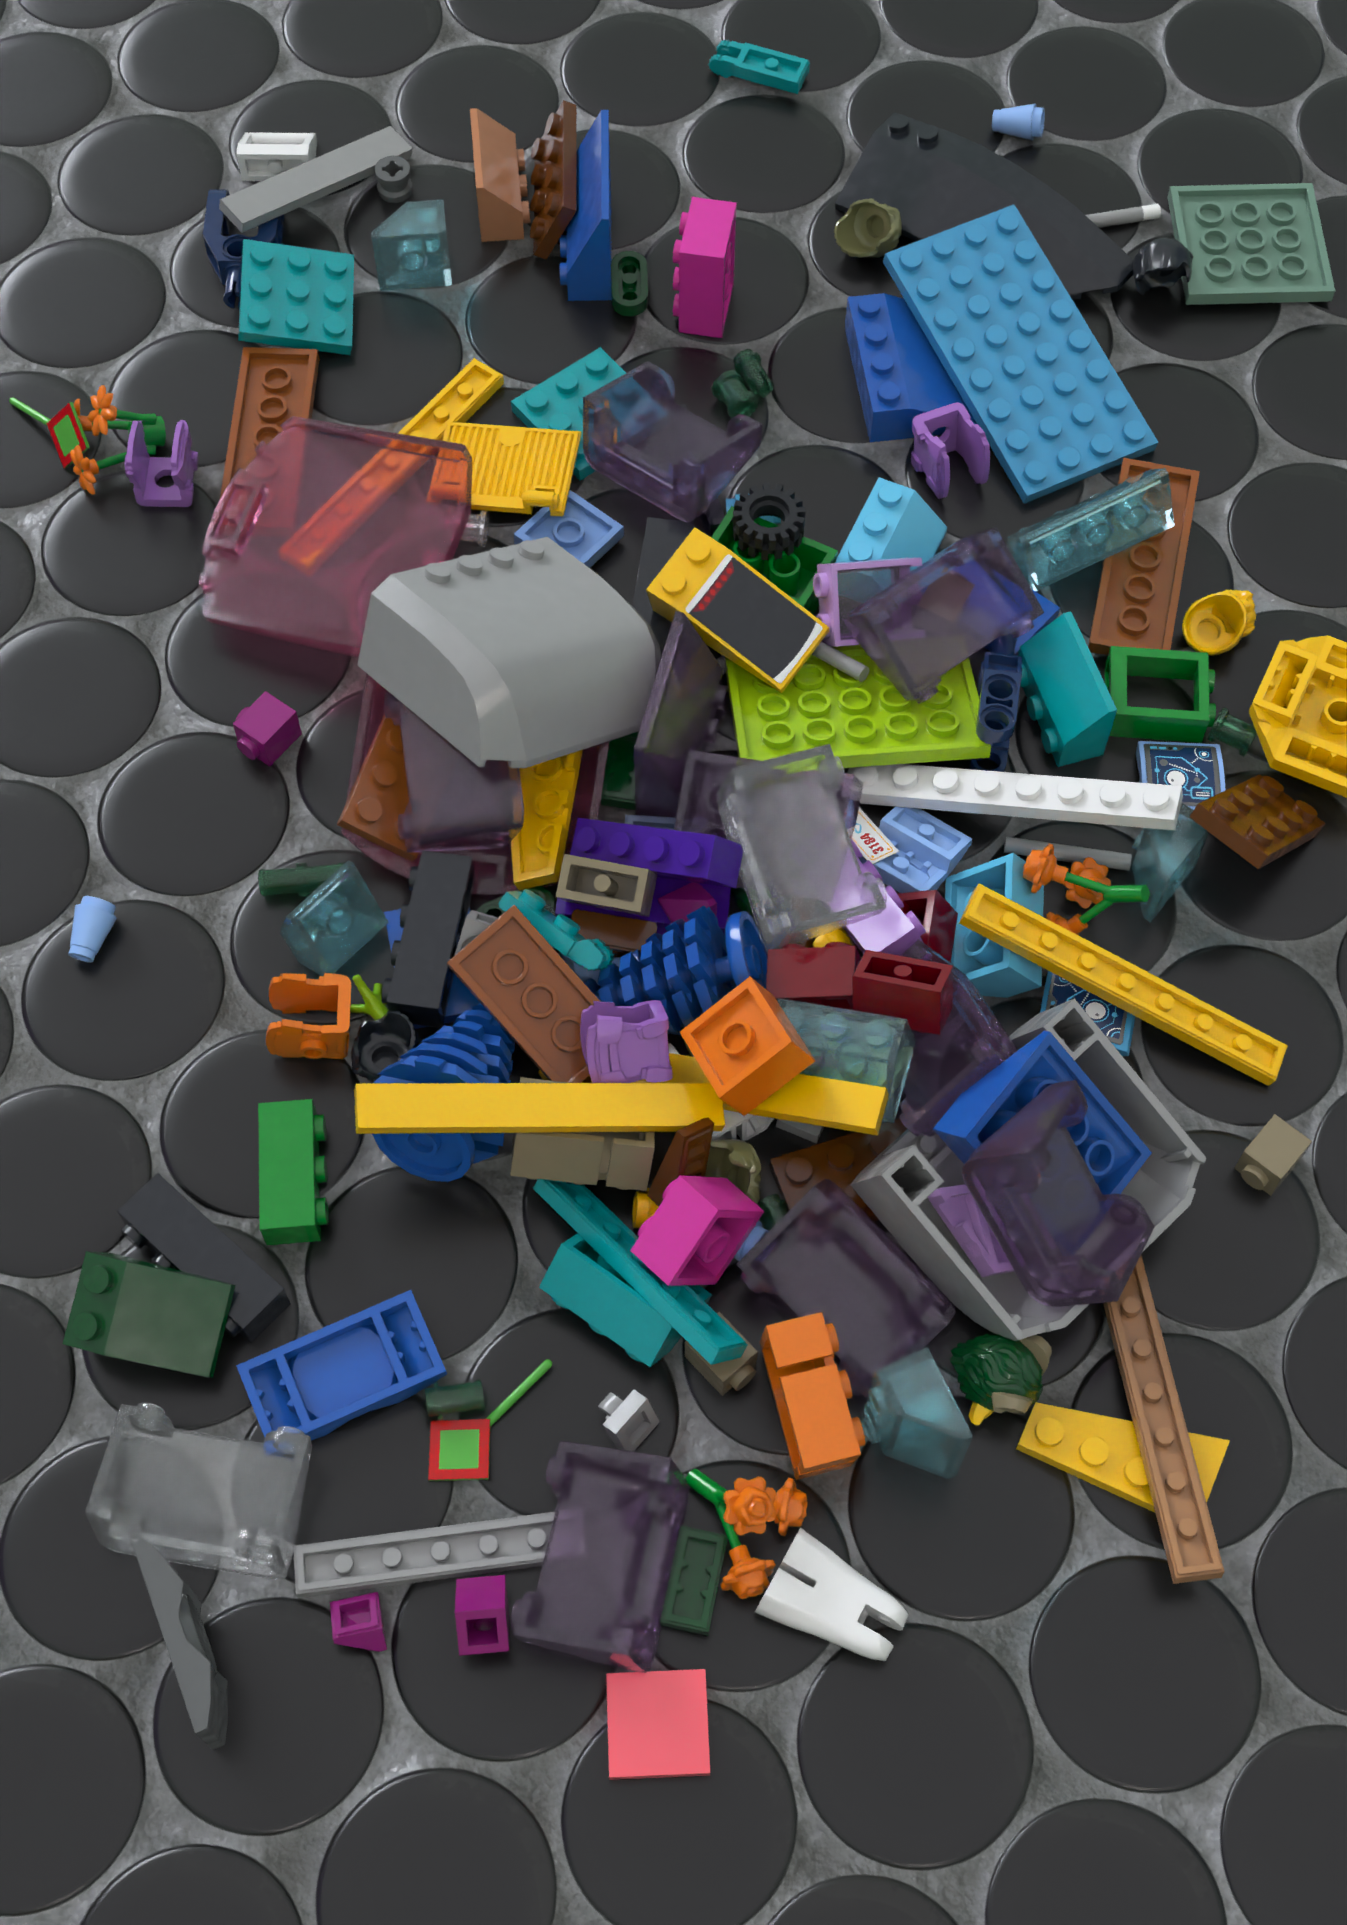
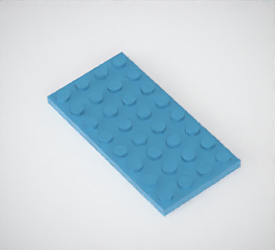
M1014 204L885 253L883 264L976 423L985 432L991 449L1024 504L1122 464L1123 457L1134 459L1155 450L1159 443Z

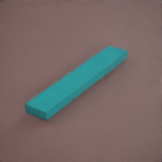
M537 1179L533 1189L704 1359L713 1365L741 1358L748 1346L746 1341L688 1285L668 1286L630 1250L638 1237L584 1184L577 1185L570 1182Z

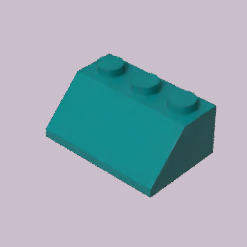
M1066 612L1021 645L1018 656L1022 657L1020 688H1023L1027 697L1028 713L1032 720L1038 721L1042 730L1041 739L1043 747L1047 753H1052L1058 767L1104 755L1117 712V708L1072 612Z
M578 1233L561 1243L539 1288L549 1294L557 1305L571 1310L588 1322L589 1327L593 1331L607 1336L624 1348L632 1359L651 1367L667 1355L682 1336ZM688 1285L705 1303L709 1302L712 1296L711 1293L699 1285Z

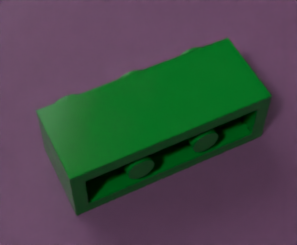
M313 1099L258 1103L259 1223L264 1241L267 1246L321 1241V1225H328L329 1219L327 1198H320V1183L327 1182L328 1176L325 1155L319 1156V1141H326L327 1136L324 1114H317Z

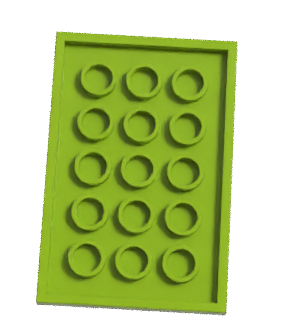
M964 637L833 647L869 667L867 678L860 682L811 654L783 693H780L725 657V670L741 775L990 758L991 745L980 740L976 734L979 696Z

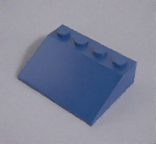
M609 110L600 111L576 151V213L564 230L567 231V235H561L560 258H567V263H560V285H567L568 301L612 300Z
M885 293L847 298L845 332L870 442L914 438L912 420L915 416L956 402L964 405L971 417V421L977 424L904 298ZM946 427L936 429L932 435H942Z
M1045 1030L961 1093L933 1128L938 1136L1038 1247L1068 1257L1074 1255L1152 1154L1149 1148L1052 1033Z

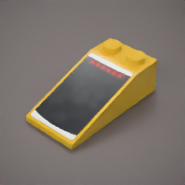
M695 527L646 589L653 611L780 693H783L830 631L826 624L730 549Z

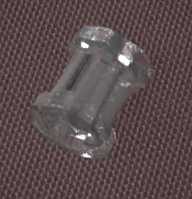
M448 508L445 521L446 543H453L454 540L477 542L479 546L485 547L489 531L488 511H481L480 514L460 513L455 508Z

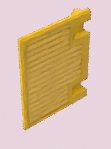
M447 422L427 505L441 507L443 499L458 500L460 509L532 514L534 506L548 507L551 516L562 517L565 513L582 433L581 431Z

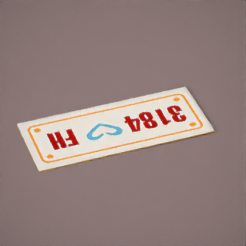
M851 798L822 810L845 837L849 836L854 841L863 857L872 864L899 852Z

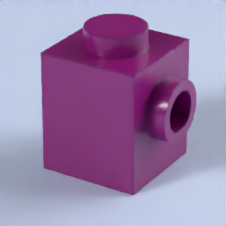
M266 691L250 707L242 709L233 723L238 740L236 744L239 750L249 759L255 760L258 758L269 767L302 734L297 712Z
M506 1575L456 1579L455 1619L459 1656L509 1651L510 1617Z

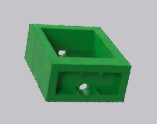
M1120 646L1110 647L1104 668V683L1117 708V712L1109 736L1202 743L1207 727L1213 728L1216 717L1215 703H1209V694L1213 693L1215 685V670L1209 669L1208 653ZM1127 676L1193 680L1194 711L1127 706Z

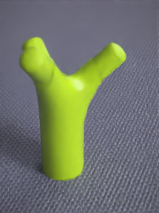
M359 974L354 975L352 980L365 1004H352L350 1011L352 1013H364L371 1016L374 1020L382 1018L389 1011L386 1005L382 1004V984L375 983L372 992Z

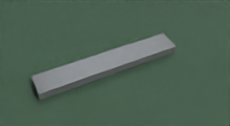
M388 126L220 199L219 209L243 233L374 175L376 163L384 157L400 156L406 160L410 159L412 148L391 126Z
M582 1508L293 1546L295 1586L298 1598L588 1560Z

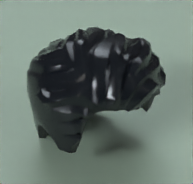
M1157 238L1141 247L1133 260V276L1139 294L1144 295L1145 292L1156 288L1173 287L1182 276H1186L1187 282H1189L1192 274V253L1181 242L1173 238Z
M390 1010L378 1020L364 1021L359 1026L357 1037L354 1039V1046L351 1049L353 1073L367 1078L369 1081H375L381 1076L378 1075L379 1072L387 1066L400 1061L402 1058L399 1057L409 1050L418 1047L422 1042H420L421 1039L409 1018L405 1014H401L400 1011Z

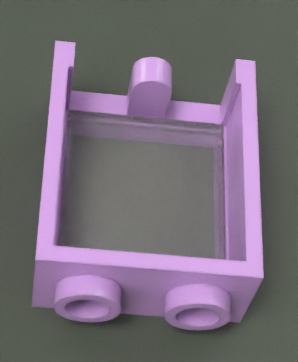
M922 558L817 564V573L813 578L814 593L819 598V614L816 617L830 629L822 642L829 646L838 647L925 639V631L912 630V607L918 606L922 599V594L919 590H911L910 567L922 566Z

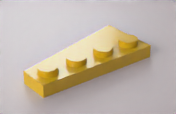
M583 750L527 768H510L508 761H505L513 882L519 890L559 881Z
M1035 1402L1016 1450L1155 1513L1133 1421ZM1188 1432L1207 1503L1230 1440Z

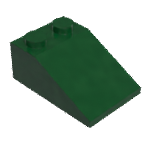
M86 1251L63 1344L104 1356L211 1378L214 1375L236 1285L114 1253Z

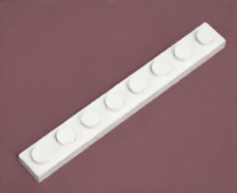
M909 764L849 768L841 791L844 800L851 798L855 803L1163 830H1176L1183 799L1182 786Z

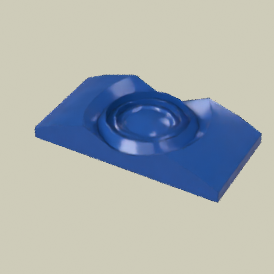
M411 1290L236 1365L270 1452L290 1448L326 1436L351 1419L372 1410L400 1403L447 1375L444 1364Z

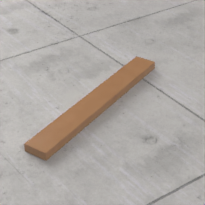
M1140 1254L1101 1292V1297L1173 1584L1222 1578L1225 1571L1144 1263Z

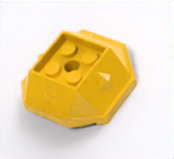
M1329 635L1310 637L1297 642L1294 640L1280 641L1249 710L1269 766L1272 769L1308 782V784H1313L1347 798V642Z

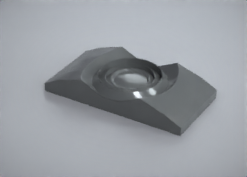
M141 1538L132 1542L195 1734L213 1750L224 1746L226 1740L228 1680L217 1671L214 1654L200 1618L202 1604L189 1585L165 1557L147 1540Z

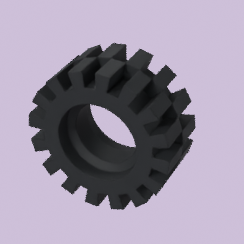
M763 483L762 490H758L757 486L754 485L750 487L749 494L743 491L740 494L739 501H735L733 511V537L735 542L739 541L738 547L742 551L748 548V555L755 558L757 552L761 553V560H768V554H774L775 560L782 559L783 550L788 556L792 554L794 546L798 548L804 537L806 511L805 507H802L803 501L801 497L795 498V491L790 488L784 493L783 485L776 484L775 490L770 489V483ZM761 516H775L784 521V523L777 527L768 528L756 524L754 520Z

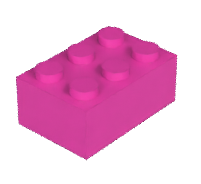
M692 197L689 212H682L679 235L683 237L682 240H675L673 250V263L679 264V267L675 268L673 277V290L679 291V294H675L673 303V316L679 317V333L722 338L734 286L737 202Z

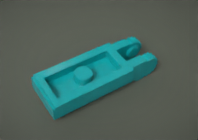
M725 39L719 42L716 49L717 54L711 57L708 64L714 74L721 75V77L729 78L733 75L737 78L795 94L799 93L810 69V61L808 59L746 42L742 44Z
M524 889L523 892L506 891L498 903L500 905L499 908L505 912L515 905L552 947L578 965L584 966V969H588V971L603 970L608 965L613 964L612 961L615 960L613 958L615 954L612 953L613 949H610V946H606V943L601 939L591 940L584 938L578 933L580 926L562 914H558L556 917L544 908L546 902L534 892Z

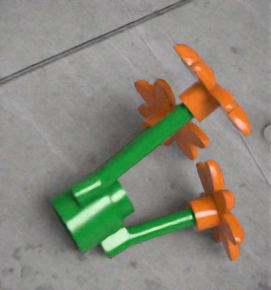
M104 385L99 387L97 395L90 397L91 405L95 410H92L88 416L80 415V399H76L74 402L83 431H90L94 436H98L100 432L103 435H107L108 429L128 430V434H130L132 422L142 421L145 444L149 455H156V447L165 445L166 429L162 416L117 410L116 406L111 405L113 393L106 394V387ZM115 419H122V420H128V421H114V420H115ZM75 446L70 451V457L75 464L73 472L76 475H80L79 482L81 488L94 495L95 490L92 484L96 483L94 475L99 474L100 469L125 462L127 452L95 461L94 459L89 460L88 457L84 458L80 446Z

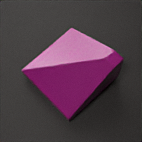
M691 882L658 898V903L671 923L679 919H683L685 922L689 921L686 915L704 905L706 908L710 907L715 916H717V902L699 883Z
M378 1592L330 1602L334 1644L378 1652L387 1650Z

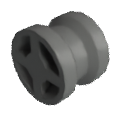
M387 156L380 159L374 169L378 181L377 190L379 196L384 201L390 203L405 201L412 195L413 191L408 161L400 156Z

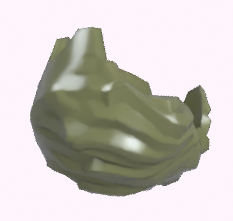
M872 198L858 200L852 203L846 214L836 222L834 229L836 243L845 254L851 257L880 258L885 253L892 251L899 243L902 231L900 212L897 208L890 207L885 203L880 204Z
M740 1139L711 1140L705 1177L727 1178L754 1203L758 1204L761 1196V1164L755 1148Z

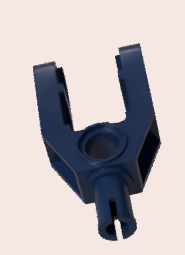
M210 189L208 191L203 227L207 257L222 285H226L223 295L224 303L228 307L235 309L236 297H239L238 308L240 309L243 239L282 244L285 214L259 225L258 234L255 237H248L242 234L226 237L225 234H229L228 219L219 209L220 199L230 194L228 190Z
M1001 629L992 634L991 651L985 652L984 661L981 662L977 684L979 707L976 734L980 740L991 745L990 758L969 759L968 769L985 770L979 767L977 762L982 759H989L994 761L998 768L985 771L1005 772L1009 740L1013 735L1017 719L1022 677V657L1014 656L1017 636L1010 630Z

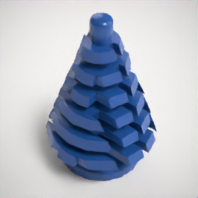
M704 905L686 915L689 921L685 922L683 919H679L665 927L668 932L664 933L663 936L659 933L651 935L645 940L646 944L641 946V952L637 949L620 957L619 967L614 963L608 965L603 970L600 969L598 984L592 978L586 980L584 984L601 1002H614L615 1006H633L650 1000L661 1001L669 1021L667 1034L681 1035V1028L689 1025L748 977L751 976L766 989L768 956L759 929L747 911L738 912L728 917L724 936V933L718 926V919L710 907L706 908Z
M479 1002L471 1010H465L459 1015L452 1027L444 1025L435 1034L420 1041L422 1043L418 1047L400 1056L399 1058H402L400 1061L387 1066L379 1072L378 1075L381 1076L373 1083H510L509 1077L513 1066L511 1058L515 1048V1041ZM394 1133L372 1135L381 1151L393 1163L408 1173L429 1181L449 1182L462 1178L472 1163L475 1164L498 1155V1147L503 1146L505 1133Z

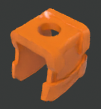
M282 973L279 977H273L269 985L268 995L273 1009L280 1010L283 1014L306 1013V1010L337 1012V1025L303 1024V1021L287 1019L271 1022L266 1031V1046L270 1054L282 1056V1058H302L303 1056L310 1059H343L347 1057L349 1049L351 980L345 975L324 973V976H319V980L306 978V974Z

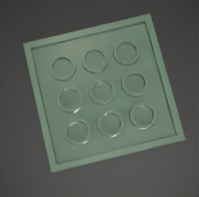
M1313 183L1170 186L1167 197L1174 238L1181 242L1193 255L1191 280L1187 282L1186 276L1181 277L1186 305L1332 301L1335 287Z

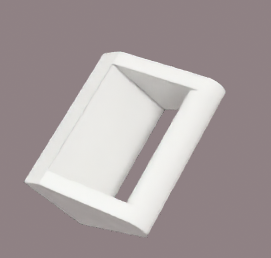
M245 132L238 143L236 153L242 181H263L314 159L317 148L316 133Z

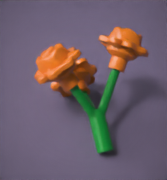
M1050 843L1043 850H1032L1026 858V863L1023 867V878L1033 883L1032 893H1037L1042 885L1045 886L1052 880L1068 888L1066 899L1077 902L1081 908L1087 909L1091 903L1096 904L1083 915L1076 914L1069 920L1052 912L1046 914L1048 920L1077 935L1088 927L1087 922L1113 903L1147 902L1150 895L1147 885L1111 886L1110 879L1106 877L1108 867L1097 864L1091 857L1085 858L1083 863L1073 862L1069 873V868L1057 865V860L1054 856V846Z
M691 1470L686 1477V1485L715 1505L732 1548L729 1551L733 1566L728 1574L722 1578L721 1589L723 1591L733 1590L740 1599L761 1595L765 1588H768L770 1585L768 1577L773 1573V1568L776 1566L775 1561L751 1558L747 1546L741 1545L738 1535H744L749 1532L762 1534L766 1530V1522L774 1521L775 1524H778L780 1535L786 1536L788 1526H802V1522L807 1514V1494L796 1489V1483L793 1478H788L783 1487L777 1492L773 1488L766 1487L765 1479L759 1476L751 1480L741 1477L737 1478L734 1481V1490H727L700 1470Z

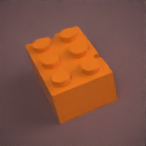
M819 1312L766 1325L759 1343L795 1479L799 1480L850 1467L861 1455L860 1447L865 1446L866 1443L859 1417L851 1418L847 1399L852 1398V1389L848 1374L845 1369L838 1371L837 1364L834 1362V1352L839 1351V1342L833 1323L825 1324L823 1313Z

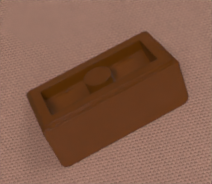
M579 909L572 912L571 920L580 926L578 933L586 939H601L606 943V946H610L609 948L613 949L612 953L615 954L613 957H622L637 949L641 952V946L646 944L645 940L654 933H657V924L651 921Z

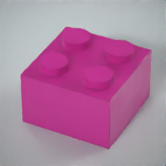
M679 1175L677 1179L673 1180L666 1187L663 1193V1201L654 1215L641 1225L638 1231L639 1238L630 1251L668 1286L716 1285L765 1211L727 1178Z

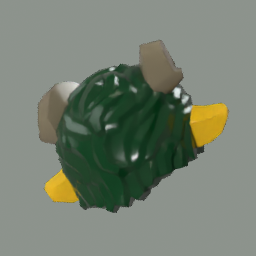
M986 1333L975 1339H968L966 1343L959 1342L957 1347L951 1350L953 1356L950 1358V1362L958 1374L959 1389L966 1394L965 1398L972 1401L968 1415L971 1423L979 1426L993 1412L1002 1414L1008 1411L1014 1414H1026L1029 1407L1039 1400L1043 1391L1042 1375L1048 1367L1052 1354L1051 1346L1044 1338L1033 1335L1014 1341L998 1334Z

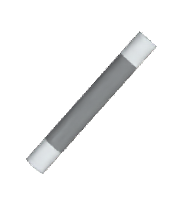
M1152 204L1086 216L1097 227L1102 228L1158 219L1161 216V208L1159 204Z

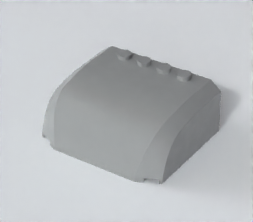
M549 537L526 540L519 544L493 548L490 551L463 555L456 559L440 563H429L427 566L390 574L371 593L357 666L478 767H485L486 760L508 761L510 768L534 766L647 729L656 711L662 709L664 702V667L660 645L649 623L601 576Z
M1074 998L1037 1014L1013 1032L868 1164L850 1185L913 1261L958 1309L987 1330L1017 1341L1040 1333L1067 1327L1191 1205L1196 1191L1193 1185L1200 1164L1205 1163L1206 1156ZM1044 1030L1049 1031L1139 1136L1152 1154L1072 1257L1038 1247L1013 1219L1026 1268L981 1277L928 1199V1196L938 1188L980 1181L938 1136L933 1128L961 1093Z

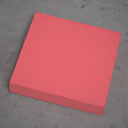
M705 1669L606 1673L609 1780L710 1776Z

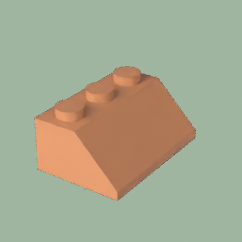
M470 109L481 242L524 239L523 224L530 223L529 202L521 201V197H528L526 174L519 175V171H525L524 148H516L515 133L479 109Z

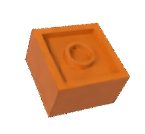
M751 976L680 1031L681 1036L718 1097L743 1116L747 1115L816 1061L776 998Z

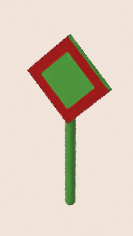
M14 397L9 399L11 405L48 426L63 468H68L73 463L70 451L75 446H80L82 454L90 448L73 402H69L52 419H49Z
M550 1359L544 1360L486 1419L431 1421L428 1480H489L491 1426L552 1367V1361Z

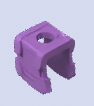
M959 402L952 403L913 418L914 448L911 452V463L916 472L924 471L927 476L926 483L938 499L948 495L950 461L947 453L955 450L965 460L975 483H987L990 469V445L985 432L978 424H974L971 421V417L963 404ZM946 427L940 437H933L932 433L936 429Z
M180 420V422H177L171 458L150 457L145 444L142 421H133L128 439L127 454L125 456V473L130 483L134 485L133 491L136 502L141 506H191L194 495L193 478L194 472L198 468L199 457L198 452L191 451L192 438L186 421ZM167 475L172 476L174 484L170 487L163 488L156 485L161 477Z
M650 1000L633 1006H615L614 1002L593 1001V1005L582 1010L580 1041L592 1083H631L645 1079L646 1082L655 1083L668 1081L673 1078L672 1066L669 1060L667 1034L669 1021L661 1001Z

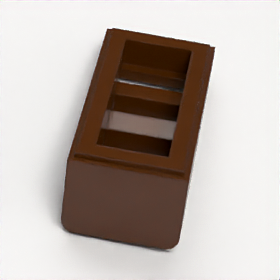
M703 1118L676 1132L647 1195L658 1206L663 1201V1193L666 1187L673 1180L677 1179L679 1175L705 1177L714 1122L710 1118Z

